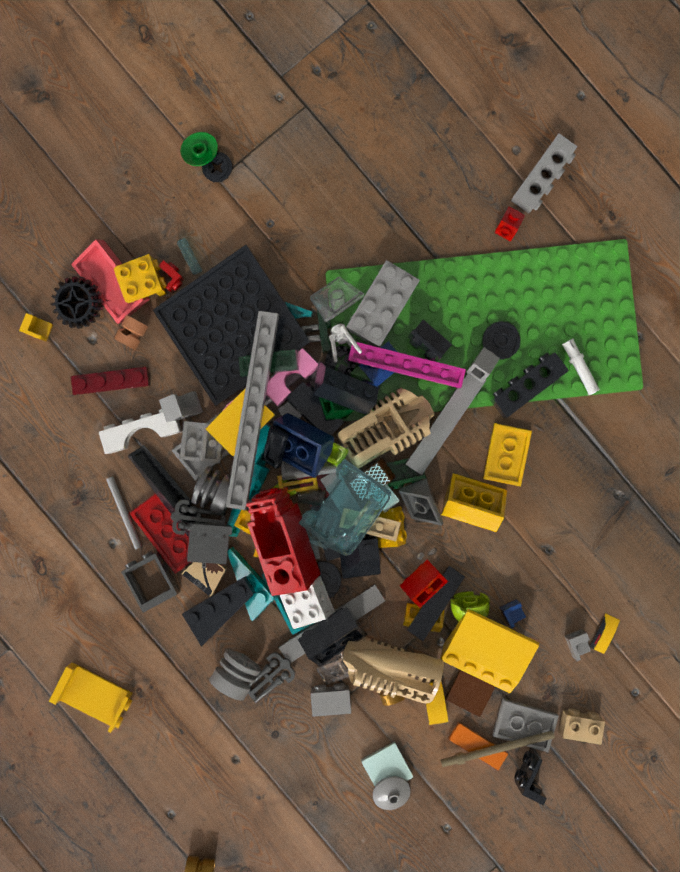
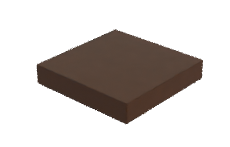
M459 669L445 699L481 717L495 686Z

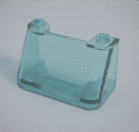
M343 459L336 468V476L340 481L319 511L312 509L305 512L299 524L329 548L344 556H348L353 553L389 502L391 491L346 459Z

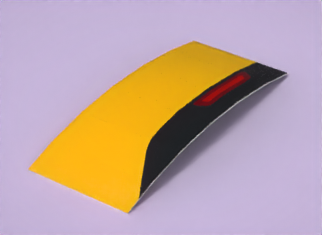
M605 613L599 630L589 647L604 654L620 620Z

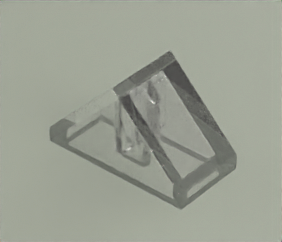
M342 653L316 668L326 685L349 677L348 668L343 662Z

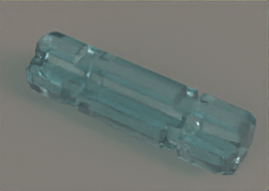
M185 238L178 240L177 245L182 250L181 253L188 266H190L192 274L200 273L202 269L199 263H197L198 261L189 247L188 241Z

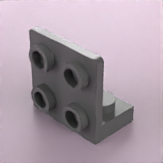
M190 522L187 561L226 564L229 535H232V526Z

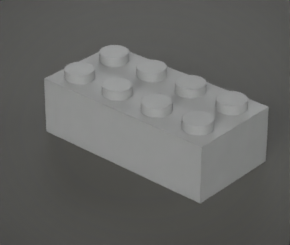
M386 260L346 326L347 331L370 345L380 348L420 280Z

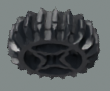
M72 276L71 279L65 278V283L59 282L60 288H54L57 294L51 296L55 299V302H52L51 305L56 306V309L52 312L59 313L56 319L63 320V325L69 324L70 328L77 327L78 329H82L83 326L89 327L90 323H95L94 317H100L98 310H103L99 303L104 302L103 299L98 298L102 294L99 291L96 292L98 286L92 285V281L86 280L85 277H79L78 279L77 276ZM81 288L87 293L89 299L84 297ZM76 301H84L79 304H71ZM66 306H68L71 309L72 314H74V317L68 312Z

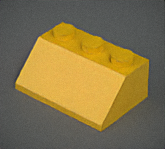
M453 473L445 495L441 515L497 532L505 515L507 490Z

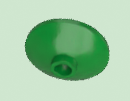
M206 132L191 134L183 141L180 148L183 160L191 166L208 164L215 158L218 152L216 139Z

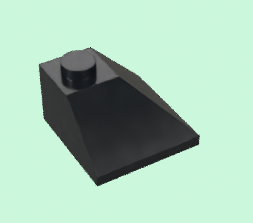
M376 536L338 540L343 579L381 574Z

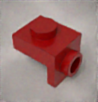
M509 206L496 228L495 234L511 241L525 215Z
M163 260L159 267L172 278L165 287L172 293L182 286L184 279L177 273L179 269L172 262L167 264Z

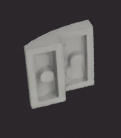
M183 421L180 460L220 463L222 445L206 430L210 425L209 423Z

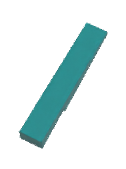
M267 424L260 430L248 501L255 494L259 493L270 471V468L264 466L266 462L262 460L269 428L271 427ZM232 508L227 524L232 526V535H229L230 537H237L241 530L234 526L240 514V509Z

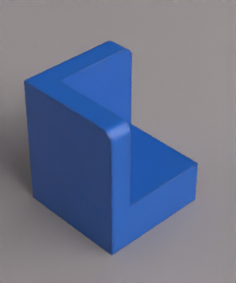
M517 599L499 607L511 628L515 627L514 623L526 618L521 608L522 605Z

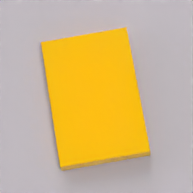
M245 389L206 428L233 457ZM265 404L260 430L275 416Z
M494 423L483 479L521 487L532 430Z

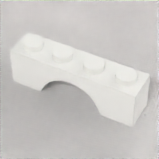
M160 409L158 410L159 414L152 415L147 413L141 415V419L136 421L132 418L122 421V425L116 427L115 424L103 427L104 430L99 432L105 454H112L128 449L131 436L139 429L150 428L157 432L160 437H167L182 432L179 420L166 422L164 413Z

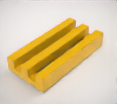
M282 475L277 476L279 488L309 482L314 484V486L290 489L287 491L288 493L294 490L302 492L318 489L317 477L282 483Z

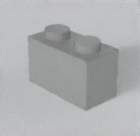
M337 683L333 687L316 685L314 688H311L312 717L351 714L349 685Z

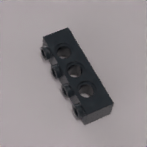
M547 352L538 359L540 363L536 366L531 364L523 370L524 375L520 378L515 376L508 382L509 386L503 390L501 387L492 394L494 398L490 401L503 418L511 416L569 371L555 352L550 355ZM541 367L547 370L545 378L539 373ZM525 379H529L532 382L531 389L525 388ZM510 391L516 392L517 399L515 401L509 399L508 394Z

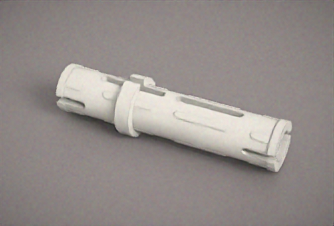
M574 339L563 343L562 346L570 358L569 362L575 367L588 395L599 391L600 388L595 382L583 359L584 355L580 353Z

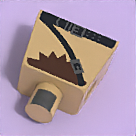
M193 562L182 575L211 597L228 567L225 564Z

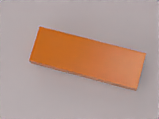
M460 722L457 723L449 736L450 741L468 752L495 745ZM504 751L480 757L479 759L499 770L508 753Z

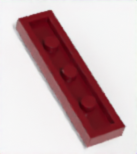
M148 367L70 376L73 395L150 386Z

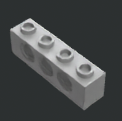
M558 134L511 201L528 214L532 209L537 210L543 202L540 198L543 194L548 195L554 185L551 183L555 178L559 180L565 171L563 166L566 163L570 164L576 156L573 152L578 146L561 134ZM552 157H558L560 159V163L554 162ZM541 172H547L549 178H544ZM530 187H535L538 190V194H533Z

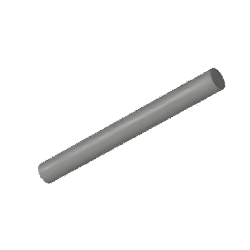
M112 476L106 480L136 550L142 547V544L115 479Z

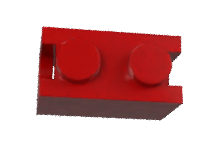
M427 559L399 586L421 608L448 581Z

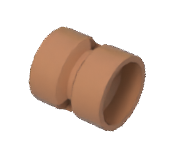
M126 315L121 323L123 328L118 329L114 339L136 350L141 342L139 338L145 335L149 327Z

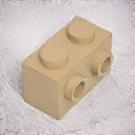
M569 708L568 711L562 710L558 732L564 739L601 745L605 721L598 713L588 712L585 714L580 713L577 709Z

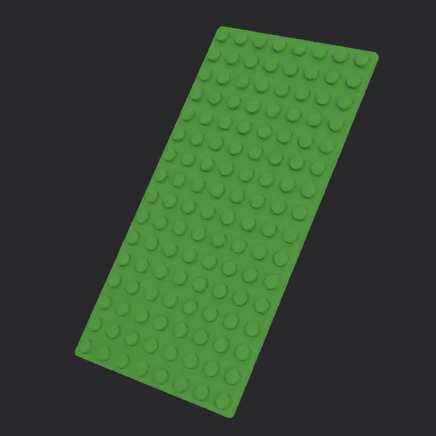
M625 239L394 263V265L420 281L381 347L389 341L399 353L427 359L423 355L425 352L420 348L415 349L409 343L410 339L408 338L409 334L424 319L452 344L438 362L466 369L465 377L475 357L483 349L482 335L487 327L493 323L503 321L514 325L519 332L521 342L516 354L508 359L497 362L468 408L494 406L490 401L494 398L492 394L501 387L503 390L509 386L508 382L515 376L520 378L524 375L523 370L531 364L536 366L540 363L538 359L547 352L549 355L555 352L569 371L529 402L589 396L572 363L570 364V358L566 350L562 346L563 343L574 339L580 353H583V359L600 388L599 391L591 395L643 389L628 244ZM383 265L328 270L326 272L331 329L337 324H344L345 327L348 325ZM350 333L355 342L370 345L369 343ZM335 342L336 347L345 346L347 348H350L347 342L344 344H338V342ZM345 354L341 358L337 357L338 361L336 367L340 366L341 364L348 366L344 362L346 356ZM356 363L351 373L370 381L359 367L360 364ZM541 367L539 373L545 378L547 370ZM393 373L378 386L377 405L380 399L384 402V397L388 396L390 398L389 394L393 392L396 395L395 391L403 388L416 396L422 395L430 403L433 412L443 410L457 388ZM529 379L524 381L525 388L531 389L532 382ZM510 391L508 397L510 400L515 401L517 394L514 391ZM352 412L342 421L359 420L366 415L360 412Z

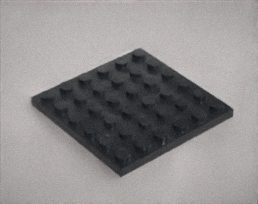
M248 245L238 249L153 309V312L215 406H218L246 387L259 311L279 314L270 370L311 342Z

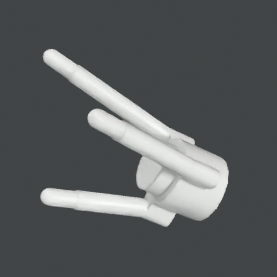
M337 324L332 327V335L329 336L335 363L338 361L335 342H338V344L347 342L350 348L352 344L358 353H362V350L347 331L344 324Z

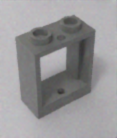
M151 551L142 556V561L137 563L134 560L126 564V569L121 571L143 613L180 592L159 552L154 554ZM155 559L170 589L147 601L132 571Z

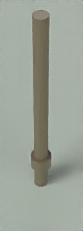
M548 731L467 753H455V756L440 760L442 767L453 764L462 765L466 764L465 761L554 739L555 736L553 731Z

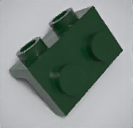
M409 458L386 463L395 475V478L388 483V486H392L393 489L403 488L404 483L411 482L413 484L427 477L425 472L420 475L405 465Z

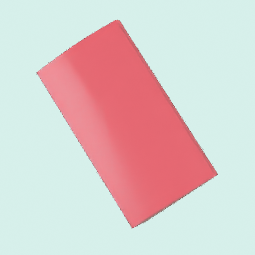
M96 239L71 265L80 277H85L86 280L92 281V285L98 286L96 292L102 293L98 297L103 299L102 305L116 323L120 324L126 315L131 316L150 298L145 297L132 303L125 302L114 272V268L121 265L122 262L104 240Z

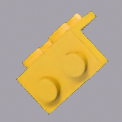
M150 254L114 268L121 292L127 303L135 302L153 294H157L160 297L167 294L165 290L167 283L159 273V270H161L160 264Z

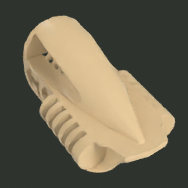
M399 388L395 391L396 395L392 392L389 394L390 398L388 396L384 397V402L380 399L378 405L376 404L373 410L371 409L367 413L368 415L338 433L339 442L342 447L348 449L347 457L354 467L359 469L389 450L396 455L398 454L397 448L399 451H403L404 446L408 448L410 443H416V439L420 441L422 436L427 437L430 435V419L434 416L430 403L422 395L416 396L406 389Z
M364 637L363 640L358 642L348 641L343 652V662L348 668V675L353 685L359 687L360 684H363L362 688L365 689L367 686H370L369 690L373 691L376 688L377 693L383 690L384 695H387L389 692L390 697L393 698L396 694L421 703L433 701L443 674V660L425 654L405 652L403 648H400L398 651L396 646H393V648H391L390 644L384 646V642L377 644V640L371 642V638ZM431 679H434L433 686L429 685Z

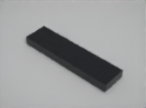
M448 566L443 573L448 582L421 607L407 629L408 632L421 641L425 640L465 578L464 575L451 566Z

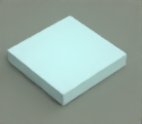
M395 741L361 759L374 786L382 779L390 776H398L406 781L413 778V774Z

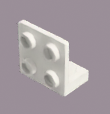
M321 576L314 581L307 591L280 595L293 629L325 620L335 612Z

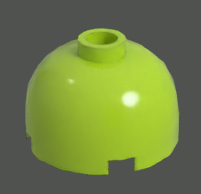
M474 591L457 593L454 595V599L451 598L453 616L457 621H460L466 611L470 609L487 617L490 609V599L484 593H480V596L474 595Z

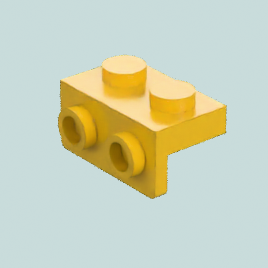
M402 507L390 508L387 512H384L382 509L373 510L374 516L401 522L397 541L377 537L378 548L405 545L407 533L404 529L405 516Z

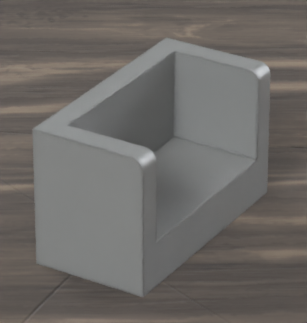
M196 391L182 396L172 394L159 400L166 422L190 418L203 412Z

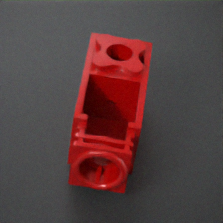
M288 487L264 490L255 494L246 503V507L249 508L248 512L251 514V520L247 524L272 596L307 591L320 575L298 503H293L290 500V493L287 492Z

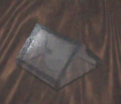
M337 277L311 295L310 300L324 321L327 322L363 298L364 293L341 277Z

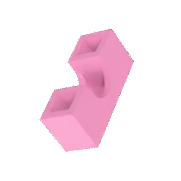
M303 348L290 355L289 358L291 360L286 365L282 363L276 369L277 373L272 378L269 376L266 395L278 407L292 393L286 387V379L290 374H300L307 380L318 368V363Z

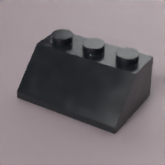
M319 361L313 395L365 415L377 404L379 388L372 381Z
M345 607L336 610L330 618L320 621L315 628L305 631L298 641L308 659L318 666H322L343 652L348 641L358 642L368 634L352 611Z

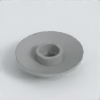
M386 777L374 787L373 800L381 809H397L408 801L411 793L410 786L401 777Z

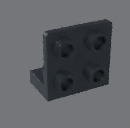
M424 319L408 336L410 339L409 343L415 349L420 348L425 352L423 355L428 360H434L435 362H438L452 345Z
M530 747L529 751H526L523 756L521 768H518L515 772L514 781L523 796L544 806L547 798L543 793V789L538 785L539 782L534 779L542 764V759L537 751Z

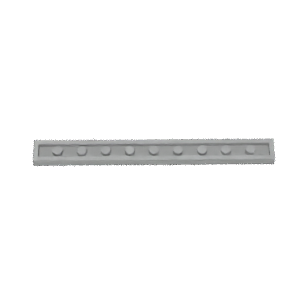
M258 312L226 507L247 510L246 503L249 500L279 321L278 313Z

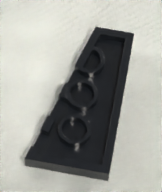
M245 576L182 613V616L202 647L256 592Z

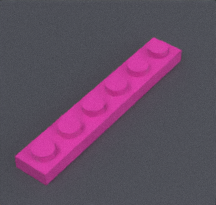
M356 342L362 350L360 354L351 344L348 361L447 386L462 387L466 369Z

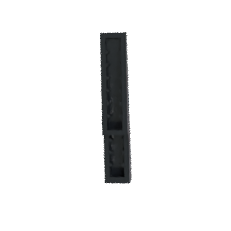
M144 445L128 455L129 459L170 513L174 512L175 505L180 500H188V507L192 506L191 499ZM179 508V512H180L181 515L191 516V517H196V516H197V513H195V514H189V512L182 513V512L180 511V508ZM180 519L177 523L184 522L187 524L196 521ZM184 529L186 535L189 537L190 531Z

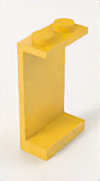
M71 662L66 666L49 702L56 705L59 701H62L109 725L108 732L111 733L115 727H120L124 719L121 716L124 710L128 711L133 700L130 698L133 693Z

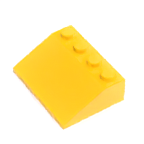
M468 609L444 642L440 659L501 690L511 693L520 682L540 643Z

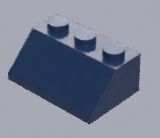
M289 413L275 419L273 426L289 434L282 461L313 478L317 477L331 454L335 437Z

